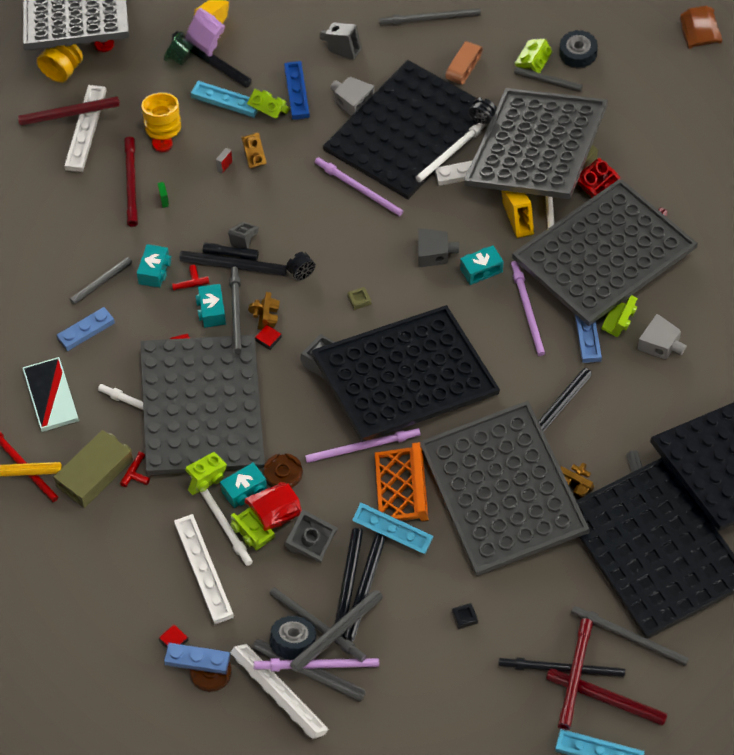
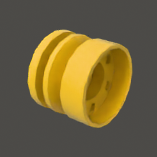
M76 44L56 46L54 48H45L37 57L36 62L39 69L48 78L56 82H65L83 60V54Z
M155 93L143 100L141 107L144 128L149 137L163 140L172 138L180 132L179 103L175 96L168 93Z

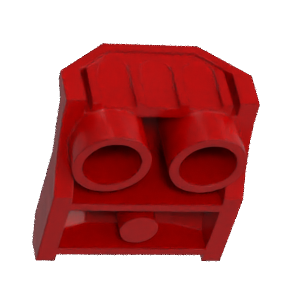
M599 157L581 171L577 183L593 198L619 180L620 176Z
M283 482L257 494L250 495L244 501L255 513L263 525L264 531L282 526L286 522L291 521V519L298 517L302 511L298 496L289 484Z

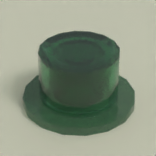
M180 31L169 45L163 58L165 62L172 59L182 66L191 55L194 45L183 38V31Z

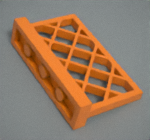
M420 442L412 443V447L376 452L375 464L379 511L384 513L388 507H391L395 510L391 517L400 521L420 518L421 522L429 521L424 457ZM410 454V459L405 464L398 460L402 455ZM389 457L392 460L386 467L380 463V458ZM395 463L402 466L396 474L389 470ZM405 470L411 472V476L407 481L400 477ZM386 472L393 476L387 484L381 480ZM396 480H399L403 485L396 491L391 485ZM406 487L413 490V493L408 498L401 494ZM387 490H390L394 495L387 501L382 495ZM397 497L404 500L399 508L392 504ZM408 504L414 507V513L406 514L402 510Z

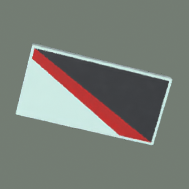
M59 357L23 367L41 432L79 421Z

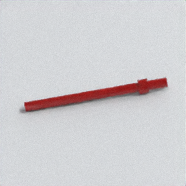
M0 432V446L17 464H27L3 438L4 435ZM28 475L52 502L58 500L57 494L39 475Z

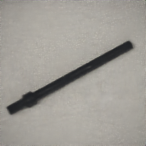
M516 657V659L499 658V666L514 667L515 670H524L525 668L549 671L550 668H553L560 672H571L572 664L530 661L520 657ZM583 665L581 672L583 674L625 677V669Z

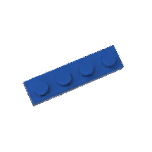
M301 61L284 63L292 120L310 118Z

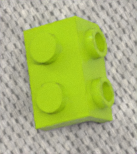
M546 39L529 40L515 62L516 67L532 68L534 72L540 73L552 54V49Z
M254 89L247 102L249 106L277 119L280 112L287 115L290 110L285 100L279 97L275 99L271 97L272 94L265 90L261 92Z
M631 295L626 304L622 302L609 311L601 329L616 337L620 335L622 330L626 331L631 322L628 318L629 316L633 317L638 307L635 305L638 298Z
M212 452L186 466L185 471L192 477L188 491L195 495L198 492H204L213 484L220 483L224 478L223 475L227 464L215 452Z
M250 507L238 516L235 513L230 515L232 529L236 533L239 532L243 536L244 542L249 547L252 546L256 551L275 538V533L271 529L264 531L263 525Z

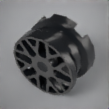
M477 97L468 112L475 121L488 124L491 122L492 116L495 115L497 108L489 99L483 100L482 97Z
M298 252L294 255V259H289L286 269L293 274L296 280L300 281L313 273L316 263L310 259L306 252Z

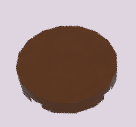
M285 453V455L276 454L270 457L264 465L263 473L269 486L273 487L283 482L293 488L302 479L303 469L297 457Z
M229 662L226 674L190 669L191 680L200 690L207 692L218 691L224 688L230 681L232 675L231 663Z

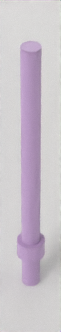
M319 157L316 158L315 164L323 168L327 174L336 176L399 217L403 214L402 209L339 171L332 163H327Z
M512 261L513 279L519 289L538 356H543L545 351L525 287L524 273L520 270L519 264L516 261Z
M419 428L408 431L400 430L396 431V434L305 455L306 462L322 460L396 441L398 443L404 442L408 438L420 436Z
M277 658L270 659V661H254V670L270 669V671H280V669H292L290 663L293 660L280 661ZM358 659L312 660L304 668L379 667V659H365L363 662Z

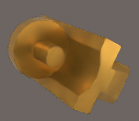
M259 132L242 136L241 140L249 168L267 164Z
M267 291L261 303L260 300H255L248 307V311L253 314L254 318H258L259 315L257 329L260 330L266 325L275 327L278 320V315L270 314L269 311L277 312L280 301L271 298V293Z
M582 463L579 467L573 464L571 470L576 473L561 466L568 485L571 482L577 484L574 494L582 498L586 496L589 490L593 491L595 487L593 482L582 477L589 478L591 475L590 472L586 471L587 464Z

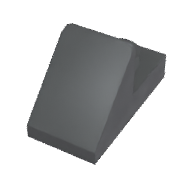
M242 221L229 229L228 235L231 246L249 249L251 237L258 234L259 227Z

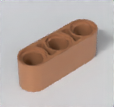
M465 41L448 67L445 78L463 85L480 59L483 48Z

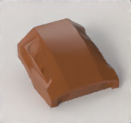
M708 6L689 8L680 15L684 38L689 49L694 46L722 43L714 9Z

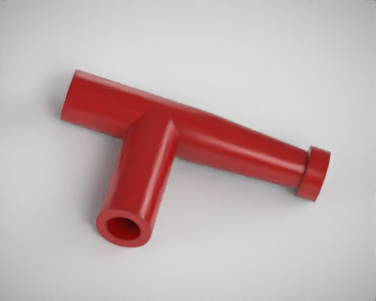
M190 265L189 271L192 280L176 284L172 283V288L175 291L176 289L210 284L208 276L199 278L196 265Z
M138 452L137 457L120 481L121 486L127 487L131 479L148 485L150 478L136 472L142 459L145 457L144 453Z

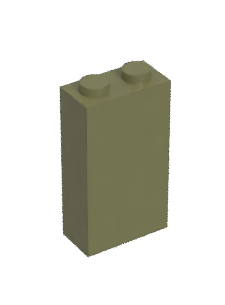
M101 430L53 477L56 487L85 508L133 461L131 448L125 443L121 444L112 433L108 434Z

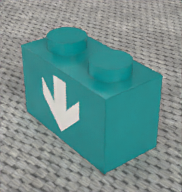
M146 244L137 271L139 284L160 288L162 281L166 279V268L170 266L172 259L167 247Z
M494 245L460 258V270L469 285L502 273L504 261Z
M215 284L198 287L199 294L195 296L197 306L201 305V309L198 310L199 321H203L204 328L226 325L221 285Z
M253 462L220 481L223 495L232 507L236 508L246 504L244 501L250 495L267 489V482L264 475Z

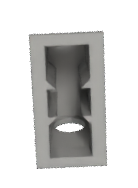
M348 77L343 83L335 80L331 85V90L335 91V103L353 116L374 94V85Z
M656 314L639 338L637 350L667 359L672 351L682 355L687 345L679 342L680 329Z

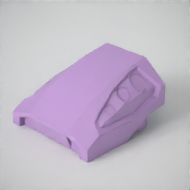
M199 8L189 26L186 39L209 57L212 56L213 50L217 47V40L220 37L219 35L224 32L225 26L213 15Z

